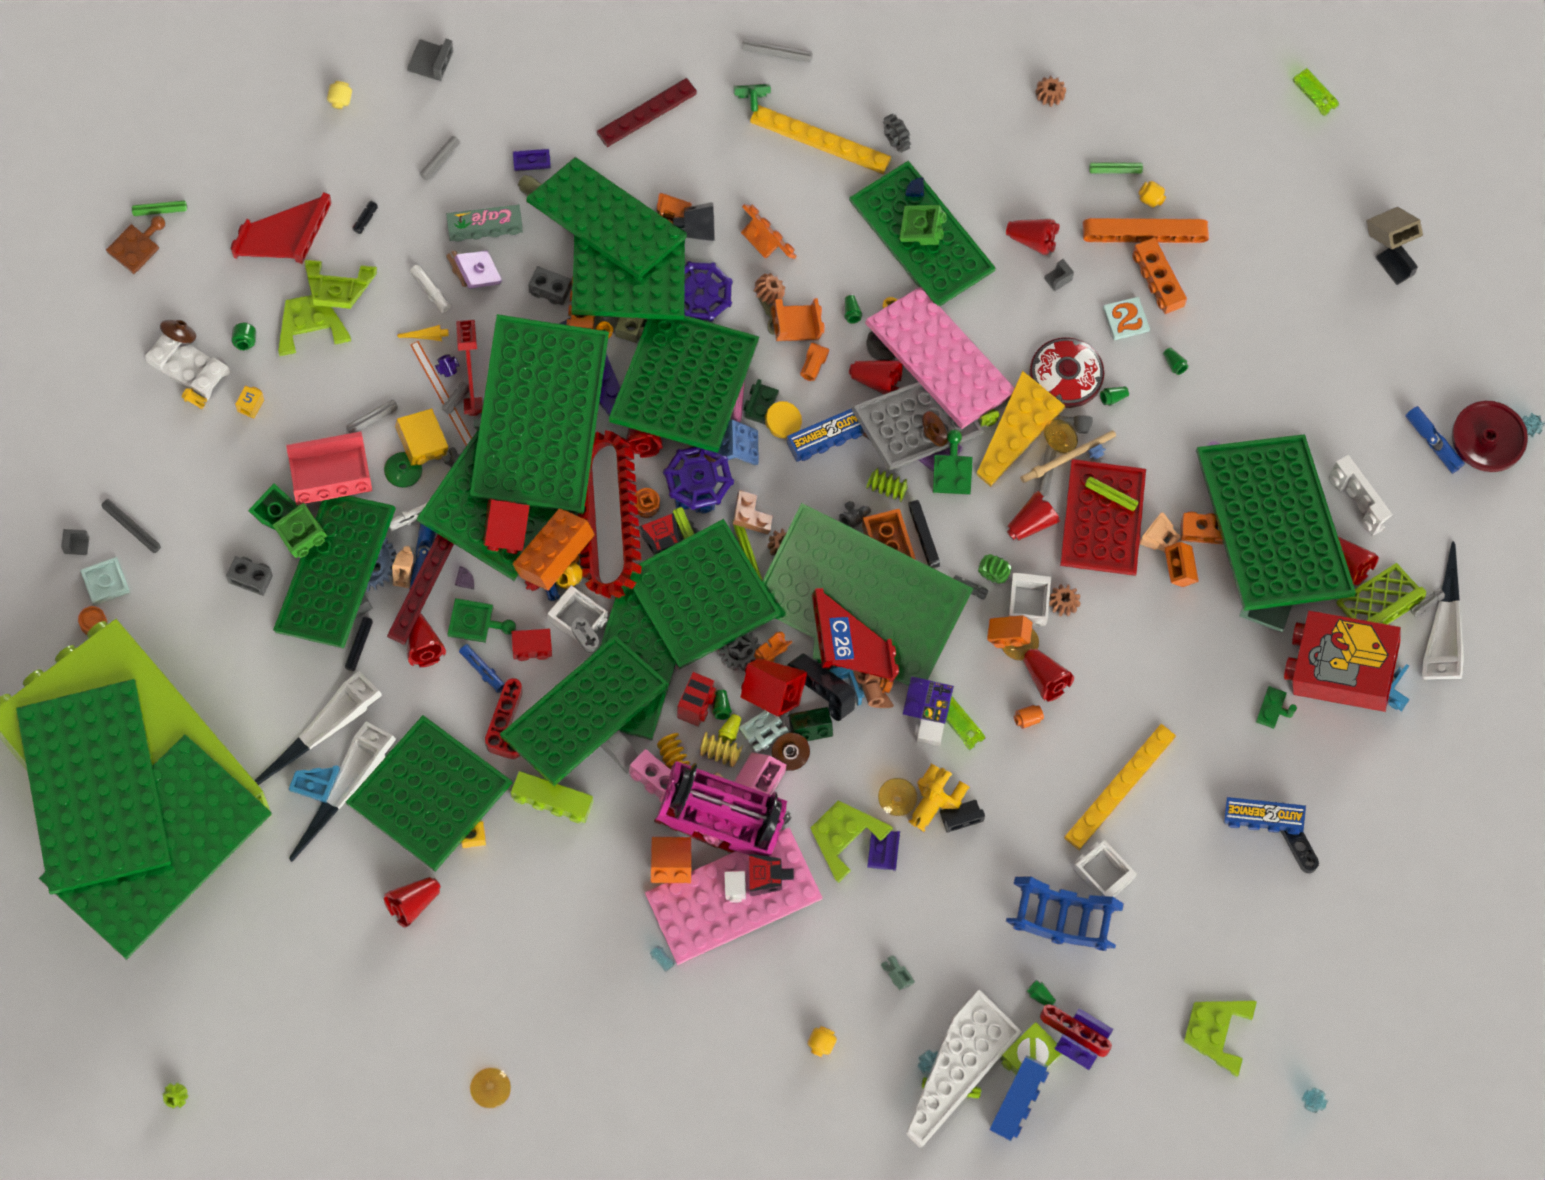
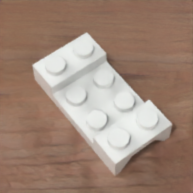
M165 334L158 339L145 355L147 363L186 388L194 389L195 393L207 398V401L218 381L230 374L229 367L216 358H210L190 344L175 341Z
M1349 455L1338 460L1329 475L1330 482L1339 491L1346 488L1348 495L1357 502L1359 510L1365 513L1362 524L1367 532H1370L1373 536L1384 530L1385 526L1383 523L1393 514Z

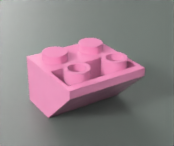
M751 752L734 782L772 795L786 772V764L769 755Z

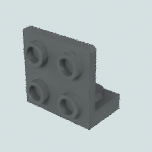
M445 39L443 45H437L419 40L407 70L441 81L454 52L453 41Z

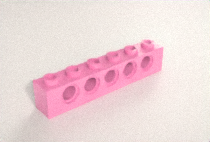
M645 749L630 764L629 773L635 781H640L645 785V789L650 794H655L659 797L662 803L666 789H663L661 785H668L671 770ZM653 772L655 776L649 777L646 773ZM701 833L709 844H714L716 847L723 842L721 839Z

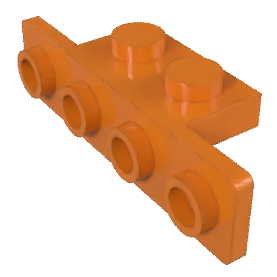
M743 204L742 208L753 219L741 233L764 258H768L779 246L789 258L795 259L797 257L794 253L795 249L789 243H785L782 240L783 236L777 230L773 231L770 227L771 223L766 218L760 217L758 214L759 210L752 204Z

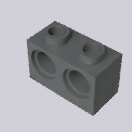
M537 266L528 284L529 293L537 298H545L552 304L563 305L572 288L571 278ZM539 282L545 283L542 286L537 285ZM555 289H561L562 291H560V292H555L554 290H555Z
M235 556L226 574L228 583L264 596L273 577L269 566L263 563H253L247 557L240 558ZM239 569H246L244 573H237ZM258 575L264 576L261 580H255V577Z

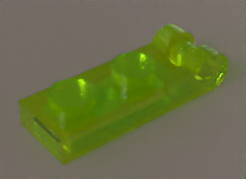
M1308 68L1293 78L1292 81L1316 105L1323 116L1330 113L1331 109H1336L1339 106L1338 100Z
M952 696L946 722L964 742L965 746L971 750L977 742H982L986 737ZM972 731L974 736L970 738L967 734Z

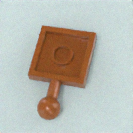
M161 216L153 217L151 219V226L144 233L131 224L106 249V252L132 274H135L159 250V246L149 237L156 230L160 231L165 227L164 218Z

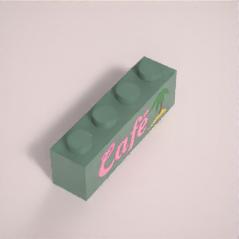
M520 204L446 213L450 241L461 242L465 239L478 240L482 237H499L506 234L517 235L523 233Z

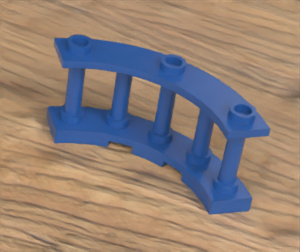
M1031 876L1015 877L1013 884L1021 888L1022 895L1017 918H1006V922L1011 924L1013 929L1051 939V942L1055 944L1068 943L1094 947L1100 951H1107V948H1116L1114 943L1107 940L1112 913L1114 911H1123L1124 903L1110 896L1089 895V898L1077 897L1076 892L1059 889V892L1049 889L1050 885ZM1030 893L1038 895L1039 899L1035 923L1025 919ZM1049 900L1059 902L1060 905L1055 931L1042 927L1046 904ZM1071 905L1081 907L1083 910L1078 936L1063 933L1068 907ZM1093 909L1104 912L1099 938L1086 937L1090 912Z

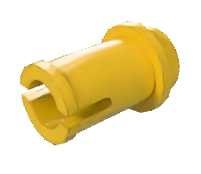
M186 388L182 394L185 402L188 401L200 409L205 406L204 402H207V398L195 393L192 388Z

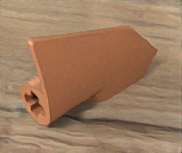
M853 670L857 682L862 685L868 706L875 708L894 707L886 693H882L879 684L881 677Z

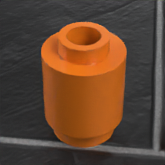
M1031 705L1019 709L1014 715L1015 724L1022 729L1038 724L1044 719L1042 708L1039 705Z

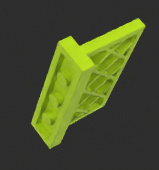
M1395 563L1356 588L1355 596L1357 595V597L1342 598L1337 600L1336 604L1348 618L1357 619V614L1368 615V620L1366 621L1388 625L1410 611L1411 607L1415 604L1419 605V602L1426 597L1427 591L1422 586L1419 588L1400 565ZM1396 570L1401 575L1400 580L1389 578V574ZM1377 581L1386 582L1385 589L1374 588V584ZM1388 583L1400 584L1399 591L1388 590ZM1402 585L1411 586L1413 591L1410 593L1401 592ZM1368 591L1371 592L1370 599L1360 598L1359 593ZM1373 592L1385 594L1384 601L1374 600ZM1387 594L1398 596V600L1396 602L1386 601ZM1346 601H1355V609L1347 608L1344 603ZM1358 602L1369 603V611L1357 609ZM1372 604L1383 605V610L1380 612L1371 611Z

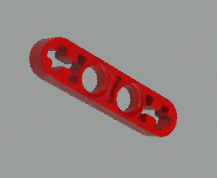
M1048 1004L1043 1007L1040 1019L1045 1024L1076 1041L1099 1057H1106L1112 1049V1043L1106 1037L1053 1005ZM1063 1023L1069 1024L1071 1028H1067ZM1080 1033L1087 1035L1089 1039L1083 1038Z

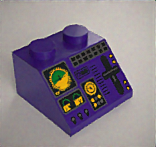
M911 676L903 715L945 724L954 686Z

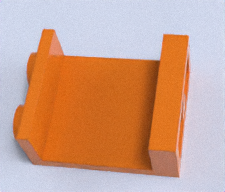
M815 298L811 305L783 306L782 299L774 300L771 306V314L776 341L820 339L825 331V324L821 320L822 307L818 303V298Z

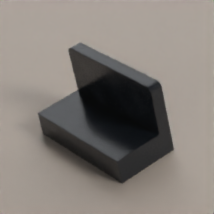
M1402 245L1394 249L1388 248L1376 256L1377 261L1396 285L1414 276L1418 268Z
M977 800L962 803L959 809L940 810V816L947 833L984 822L985 819L984 810H980Z

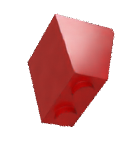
M489 498L483 545L487 546V550L499 551V548H504L507 553L513 554L523 551L530 505Z
M760 658L748 663L745 668V679L741 685L742 692L740 698L777 717L800 705L807 676L806 671Z

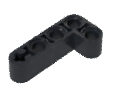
M804 653L787 664L789 667L807 672L804 685L829 702L828 710L834 720L840 721L854 711V689L828 669L822 668L821 664Z

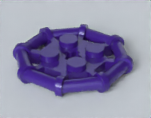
M687 261L685 274L689 272L691 276L685 280L684 303L689 309L686 310L684 308V315L712 322L726 308L731 307L733 280L719 269L715 262L696 263ZM694 270H708L707 274L702 272L695 274ZM712 273H714L722 282L717 283L711 277ZM724 288V298L718 296L719 289ZM697 289H703L704 294L697 295ZM716 303L720 304L714 310L710 311V308L713 305H715ZM702 309L706 313H695L693 310Z
M699 447L676 450L675 456L667 468L663 470L669 490V497L685 504L691 510L721 504L722 498L730 486L734 484V479H732L728 465V457ZM700 453L699 457L690 459L687 458V456ZM704 454L713 458L716 461L714 463L712 461H707L704 457ZM680 460H683V467L680 470H676L675 468ZM718 466H721L724 477L718 476ZM697 472H699L700 475H704V477H702L701 480H697L694 478ZM673 476H679L681 485L678 487L675 486ZM718 482L723 483L716 494L713 491ZM685 490L688 494L693 495V499L691 500L680 492ZM704 494L711 496V498L697 501V496Z

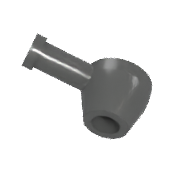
M1057 416V425L1073 424L1075 425L1076 432L1081 434L1088 433L1093 422V418L1090 416Z

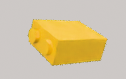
M432 408L397 418L395 429L411 466L416 464L422 465L432 459L439 460L447 455L448 444Z

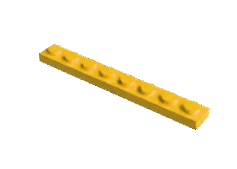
M758 105V111H754L750 119V123L881 174L885 173L891 160L889 155Z
M1160 724L1070 829L1064 839L1080 850L1171 744L1176 735Z

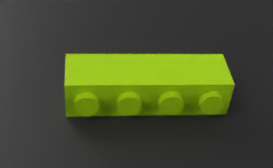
M519 771L511 790V797L515 802L519 804L528 803L540 811H543V809L551 811V814L557 817L566 816L575 823H586L594 802L591 795L559 784L553 786L545 779Z

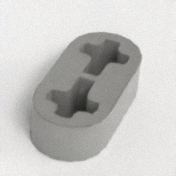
M583 618L575 619L571 624V629L581 647L588 653L598 650L599 639L589 623ZM578 624L583 626L584 634L580 629L576 630ZM586 637H588L590 641H594V646H591L590 644L587 645Z

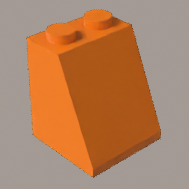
M652 837L651 883H691V837Z

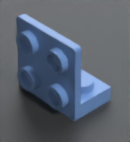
M730 420L718 453L723 456L726 455L728 460L738 458L752 465H758V430L735 420Z

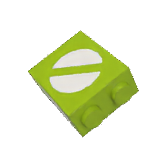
M1035 1022L1002 1054L1000 1060L1002 1061V1066L1007 1071L1011 1070L1017 1075L1026 1055L1047 1065L1048 1070L1063 1054L1055 1050L1057 1042Z

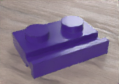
M891 831L882 841L871 832L867 868L896 871L900 831Z

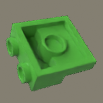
M940 205L905 206L900 232L901 242L919 241L921 245H939V239H943L944 236L941 227L942 223L946 222V213L943 212Z
M302 503L273 524V527L295 558L305 557L309 553L310 548L314 545L320 546L324 543V538L327 537V534L305 503Z

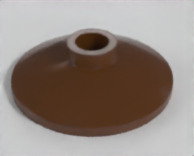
M164 320L160 324V330L163 334L175 341L192 343L196 339L195 331L182 320Z
M931 411L924 413L922 423L925 436L939 447L946 445L948 441L947 431L941 419Z
M793 732L785 733L775 740L771 755L773 758L786 764V771H793L801 768L807 762L810 755V746L802 735ZM792 747V751L787 753L786 749Z

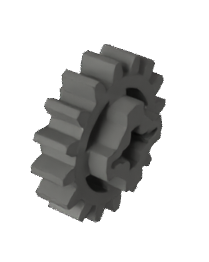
M893 113L883 118V124L885 125L884 135L887 137L890 145L894 148L896 147L900 153L910 149V132L904 125V122Z
M750 632L748 635L745 634L735 639L732 645L728 643L721 647L719 656H723L722 663L727 661L728 668L733 665L734 671L738 667H741V670L744 671L748 663L756 660L754 657L755 650L761 646L756 644L758 638L752 639L753 633Z

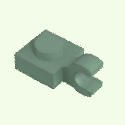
M892 955L887 958L890 965L887 961L881 963L885 971H890L888 975L899 990L910 987L915 983L905 966L900 967L895 956Z

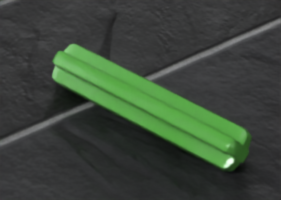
M1090 163L1089 171L1090 173H1142L1143 163Z
M185 200L132 206L133 216L187 211V202Z

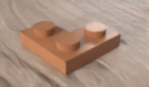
M739 490L736 497L732 524L768 535L771 531L773 516L755 510L757 495Z

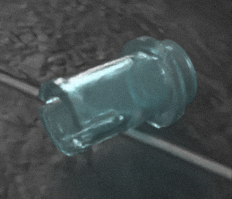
M657 946L650 952L651 958L655 959L666 972L675 963L663 951V947Z

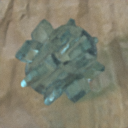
M1533 413L1529 417L1524 416L1522 418L1527 433L1531 437H1534L1535 433L1540 435L1545 422H1541L1540 415L1537 416Z
M928 1050L918 1058L920 1061L918 1068L923 1074L926 1071L930 1074L938 1051L932 1053L931 1050Z
M1312 1088L1311 1091L1306 1090L1301 1099L1305 1102L1304 1108L1313 1113H1318L1319 1110L1323 1111L1328 1103V1100L1324 1099L1326 1094L1317 1088Z

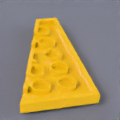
M1022 371L977 471V476L990 487L1065 408L1062 402L1024 371Z

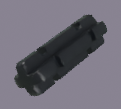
M373 201L368 202L367 208H364L357 219L358 222H355L353 225L354 232L358 234L363 232L365 229L363 227L367 226L373 213L378 209L377 203Z

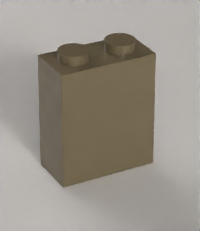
M1398 206L1366 220L1369 236L1390 249L1423 236L1420 219Z

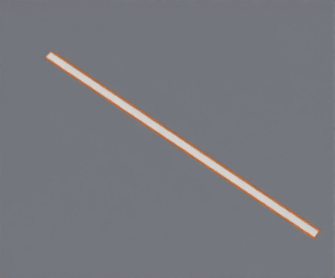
M419 341L410 344L444 405L445 402H448L449 395ZM454 407V410L448 415L464 444L467 446L472 437Z

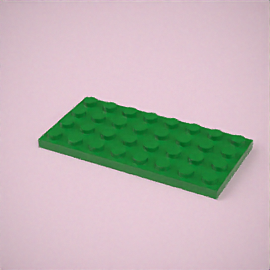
M576 157L527 196L529 204L638 280L687 237V233L673 225Z
M906 161L849 198L852 205L918 287H921L937 306H942L996 270V267L909 161ZM905 206H941L943 212L946 213V222L942 223L941 228L943 229L944 236L943 239H939V245H921L919 241L901 242L900 232Z
M353 496L322 500L315 519L319 522L327 537L324 538L323 544L320 546L314 545L309 549V553L305 557H300L275 623L274 632L344 649L396 508L394 505Z
M623 585L622 589L625 595L620 598L615 597L600 647L614 635L617 636L670 685L676 663L633 590ZM669 687L620 728L619 731L653 741Z
M614 635L501 732L500 736L547 781L555 786L669 687V684Z

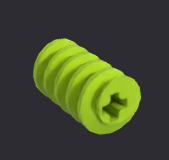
M879 468L872 472L866 489H868L872 485L871 490L873 492L879 488V494L886 491V497L893 493L894 500L900 496V502L903 501L908 488L907 479H904L902 483L900 482V476L893 480L892 473L886 477V471L884 470L879 474Z

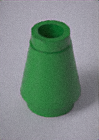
M848 295L845 297L844 318L848 323H858L861 321L862 311L856 297Z
M1170 347L1164 351L1163 355L1173 373L1180 375L1188 369L1187 360Z
M1126 386L1104 388L1100 392L1101 402L1103 405L1108 406L1129 396V390Z
M717 690L715 692L716 697L712 713L716 719L726 720L732 713L727 691Z
M1035 980L1026 991L1030 998L1043 1006L1053 1005L1056 1002V999L1043 982Z

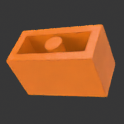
M1178 542L1164 547L1171 583L1185 587L1199 582L1192 546Z
M1024 615L990 618L987 640L997 648H1005V646L1011 645L1021 647L1023 644H1030L1033 622Z

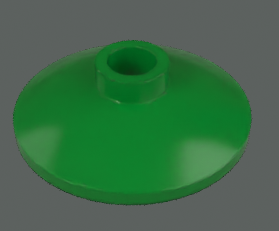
M399 452L392 455L386 461L384 467L385 477L396 487H410L420 479L422 465L416 464L411 466L406 452ZM401 465H405V466H406L405 469H400L399 467H400Z

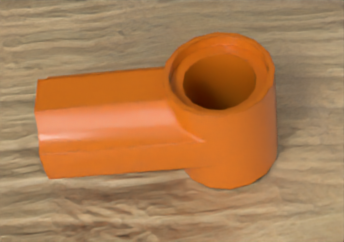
M811 343L800 376L807 381H815L822 364L824 365L827 359L829 348Z

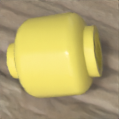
M335 81V83L330 84L327 101L332 104L333 108L342 109L343 106L345 107L350 104L352 89L349 87V84L342 81Z

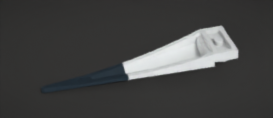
M1454 541L1451 543L1442 586L1445 597L1438 603L1423 659L1422 677L1424 680L1462 679L1464 652L1456 544Z
M360 671L342 684L328 704L288 749L254 781L258 785L367 711V706L382 696L380 691Z
M367 721L357 732L340 767L327 803L322 802L308 829L290 855L289 860L291 862L296 859L386 757L384 754L396 740L392 734Z

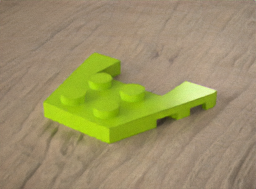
M305 260V269L313 305L351 309L377 275V267L360 265L357 279L320 275L322 261Z
M311 295L285 300L278 349L279 356L296 353L293 335L331 328L335 345L350 342L351 337L333 308L313 305Z
M839 800L810 827L838 883L851 870L837 856L865 828H868L880 841L893 830L890 825Z
M1257 1001L1194 1002L1184 1042L1204 1056L1214 1060L1219 1066L1226 1068L1232 1075L1238 1077L1243 1058L1225 1053L1223 1048L1231 1016L1236 1015L1252 1020Z

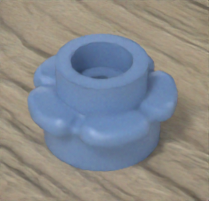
M1100 444L1088 450L1089 457H1093L1096 460L1104 456L1103 451L1106 448L1103 449Z

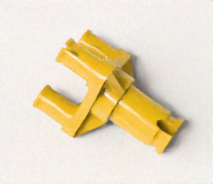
M931 763L924 776L920 777L917 782L923 798L908 823L914 827L917 826L919 830L925 832V827L930 824L939 808L959 809L962 804L961 800L970 787L959 781L951 795L945 794L943 787L952 773L942 767L940 769Z

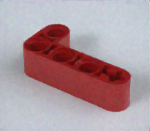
M516 678L508 679L504 684L485 736L487 750L492 754L508 759L520 757L516 751L508 750L510 745L500 736V733L512 724L522 697V684ZM514 687L517 688V689H514L513 694H512V697H510V696H511L510 690H513ZM506 704L512 706L509 710H504L502 707ZM498 722H504L505 726L499 728L496 726V724ZM493 739H497L499 741L497 745L489 744V742Z

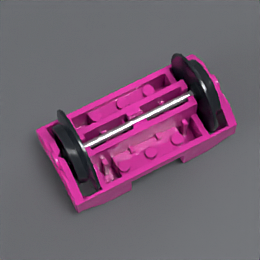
M676 761L672 766L669 782L656 820L662 821L671 828L690 835L694 831H698L729 842V849L746 855L754 854L770 857L777 843L779 830H781L784 823L783 817L787 809V801L778 798L777 792L769 795L697 769V763L689 766ZM669 805L675 809V818L666 814ZM763 840L767 841L765 848H757Z

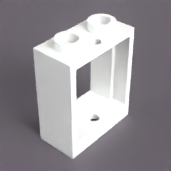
M1013 573L1010 586L1008 617L1024 615L1033 622V627L1046 626L1051 577ZM1016 587L1044 590L1042 616L1014 613Z
M572 585L547 614L549 622L575 641L577 639L573 635L571 627L559 619L574 600L599 617L591 627L595 633L600 628L603 629L608 623V611ZM586 637L587 643H588V642H589V643H592V642H593V641H590L588 637Z
M1105 840L1100 844L1096 842L1089 849L1091 851L1086 856L1082 854L1075 861L1074 871L1097 896L1115 897L1137 875ZM1101 852L1124 875L1106 891L1083 869Z

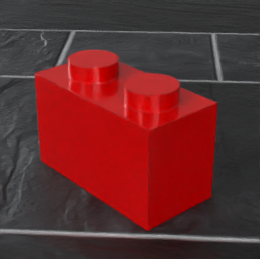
M550 628L512 631L513 658L518 661H527L529 658L545 660L548 657H552Z

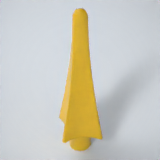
M440 325L417 331L399 333L397 337L442 341V337L449 336V330L441 329Z

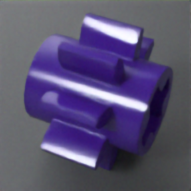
M446 354L437 359L439 364L435 365L438 374L450 377L458 372L456 367H459L460 364L455 356L451 357L450 354Z

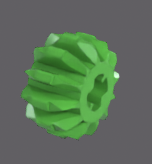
M989 554L981 559L978 572L982 577L992 581V583L1001 584L1005 583L1008 579L1012 567L1003 558Z

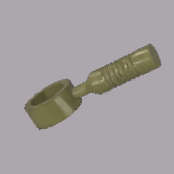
M758 298L766 315L770 317L767 324L768 331L775 335L774 329L770 326L773 323L771 307L765 301L762 302V299Z

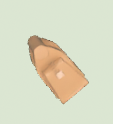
M1161 512L1143 534L1139 544L1153 550H1161L1165 553L1164 547L1177 543L1181 536L1175 532L1173 524ZM1166 537L1170 538L1167 544L1164 541Z
M405 546L396 555L392 565L393 586L410 589L413 554L411 548Z

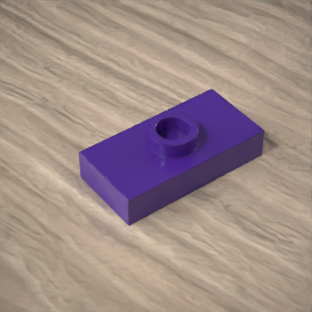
M549 149L513 152L514 171L551 168Z

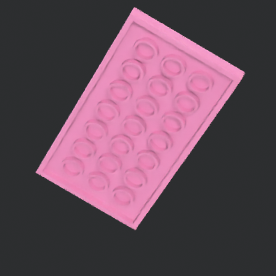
M921 287L866 319L865 324L961 429L1010 399L1014 387L941 307L932 302Z
M790 828L779 832L777 843L770 856L780 858L782 868H794V880H782L781 891L750 896L749 855L735 851L691 871V883H664L645 892L677 965L823 899ZM763 840L757 848H765L767 841ZM745 871L746 899H742L741 902L737 903L726 900L725 872Z

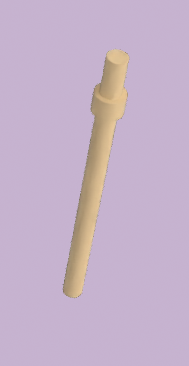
M1112 430L1042 466L1038 465L1032 468L1030 472L1021 476L1020 479L1023 483L1033 478L1038 479L1044 476L1045 472L1115 438L1116 433Z

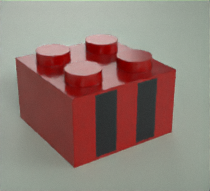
M695 672L692 673L677 705L678 719L699 727L701 721L705 722L708 715V707L713 705L716 697L715 692L717 688L714 687L715 680Z

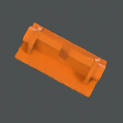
M781 631L776 632L767 640L770 647L767 642L763 643L755 650L754 657L774 662V658L784 653L792 641H785V634Z

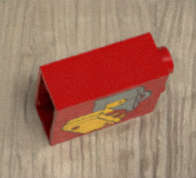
M1308 610L1306 623L1296 622L1292 645L1300 646L1298 658L1288 657L1284 680L1293 681V695L1386 712L1401 643V627Z

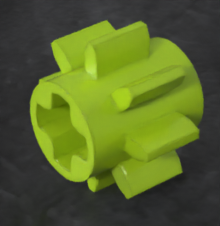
M178 1082L174 1085L170 1083L164 1088L165 1092L162 1093L163 1101L168 1107L174 1109L178 1106L181 1108L186 1104L185 1100L189 1096L184 1085Z

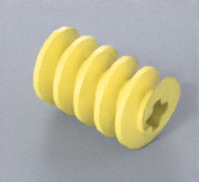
M705 732L700 745V755L703 757L708 753V759H712L715 755L716 762H719L722 758L724 765L730 761V767H733L740 757L743 745L737 749L736 742L732 746H730V740L723 744L722 737L715 741L714 734L708 738V732Z

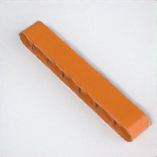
M1089 218L1082 222L1083 240L1086 242L1142 243L1152 238H1156L1158 243H1204L1209 240L1208 221L1204 219Z

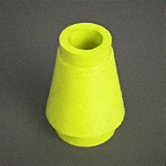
M731 714L719 729L718 738L722 737V742L725 743L727 740H730L731 744L736 740L741 718L736 714Z

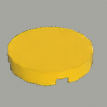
M779 401L766 411L765 425L769 428L772 435L781 439H787L788 435L800 430L802 417L799 410L793 404Z

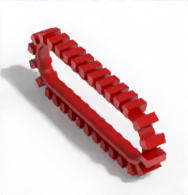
M605 430L604 435L598 431L595 432L584 513L578 514V517L587 520L595 534L580 552L581 555L586 556L581 558V565L586 567L582 569V577L589 580L585 585L595 594L611 599V595L617 598L625 595L622 589L623 585L633 589L636 582L629 578L632 572L641 574L642 566L633 562L641 560V552L635 550L641 549L640 541L635 539L640 538V533L638 529L634 528L639 526V519L634 517L638 515V508L632 505L637 504V496L631 494L637 493L636 485L631 483L636 482V477L634 473L630 472L635 471V463L629 461L634 460V452L627 449L631 444L626 439L612 431ZM613 446L617 459L624 565L621 574L616 580L604 584L599 575L592 464L595 455L602 448Z

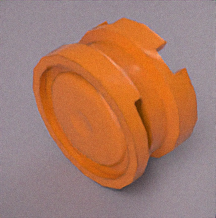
M651 488L638 490L635 494L637 496V504H633L638 508V515L643 518L653 517L660 508L658 493Z
M96 606L84 608L78 616V623L86 635L97 623L101 621L107 622L104 612Z

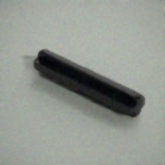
M362 618L345 664V669L355 671L373 624L371 618Z

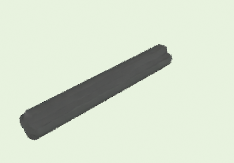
M106 499L101 504L108 514L150 551L157 553L160 550V544L112 501Z

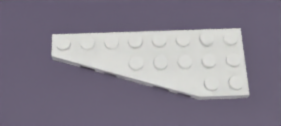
M977 990L951 1019L905 1133L920 1148L924 1146L1022 1033L980 990Z

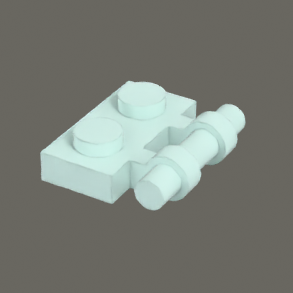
M763 711L739 727L749 744L756 740L758 741V744L753 746L756 753L762 749H768L769 745L775 742L779 736L789 733L786 726L778 729L777 727L783 724L780 717L767 711ZM770 731L773 732V734H771L767 738H763V736L769 733Z

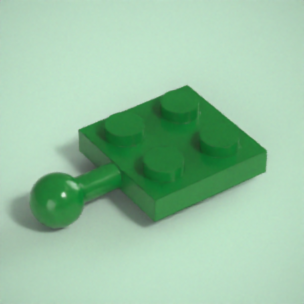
M953 429L947 434V440L950 443V456L934 455L933 493L971 495L973 457L957 456L958 443L962 440V434L959 430Z
M455 598L448 637L486 643L489 628L500 629L504 634L510 635L512 631L516 630V624L510 619L503 622L491 620L492 604Z

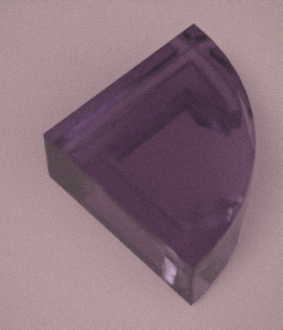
M462 566L459 567L455 586L474 590V578L469 570Z

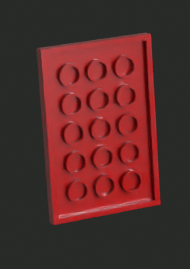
M1071 460L1060 566L1136 576L1146 469ZM1093 477L1137 500L1138 505L1136 509L1132 511L1086 487L1087 479Z

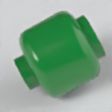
M246 322L236 324L232 329V344L242 351L252 348L256 342L257 331L255 327Z

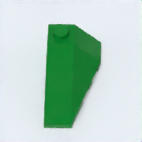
M273 483L248 512L261 524L275 530L273 524L297 508L298 505Z

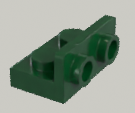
M758 379L756 384L751 386L749 393L751 398L746 400L743 410L746 411L745 418L765 424L766 411L775 403L779 390L761 384L762 380Z
M828 707L789 714L793 732L802 735L807 741L833 736V725Z

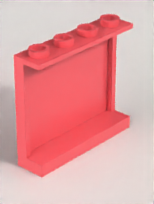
M362 432L286 445L296 505L372 491Z

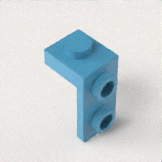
M1408 664L1403 669L1399 667L1395 672L1394 677L1396 679L1391 685L1388 699L1389 705L1401 712L1410 699L1394 688L1409 668Z
M838 666L831 667L829 671L842 680L849 679L850 685L855 692L857 706L861 705L864 692L862 687H858L853 670Z

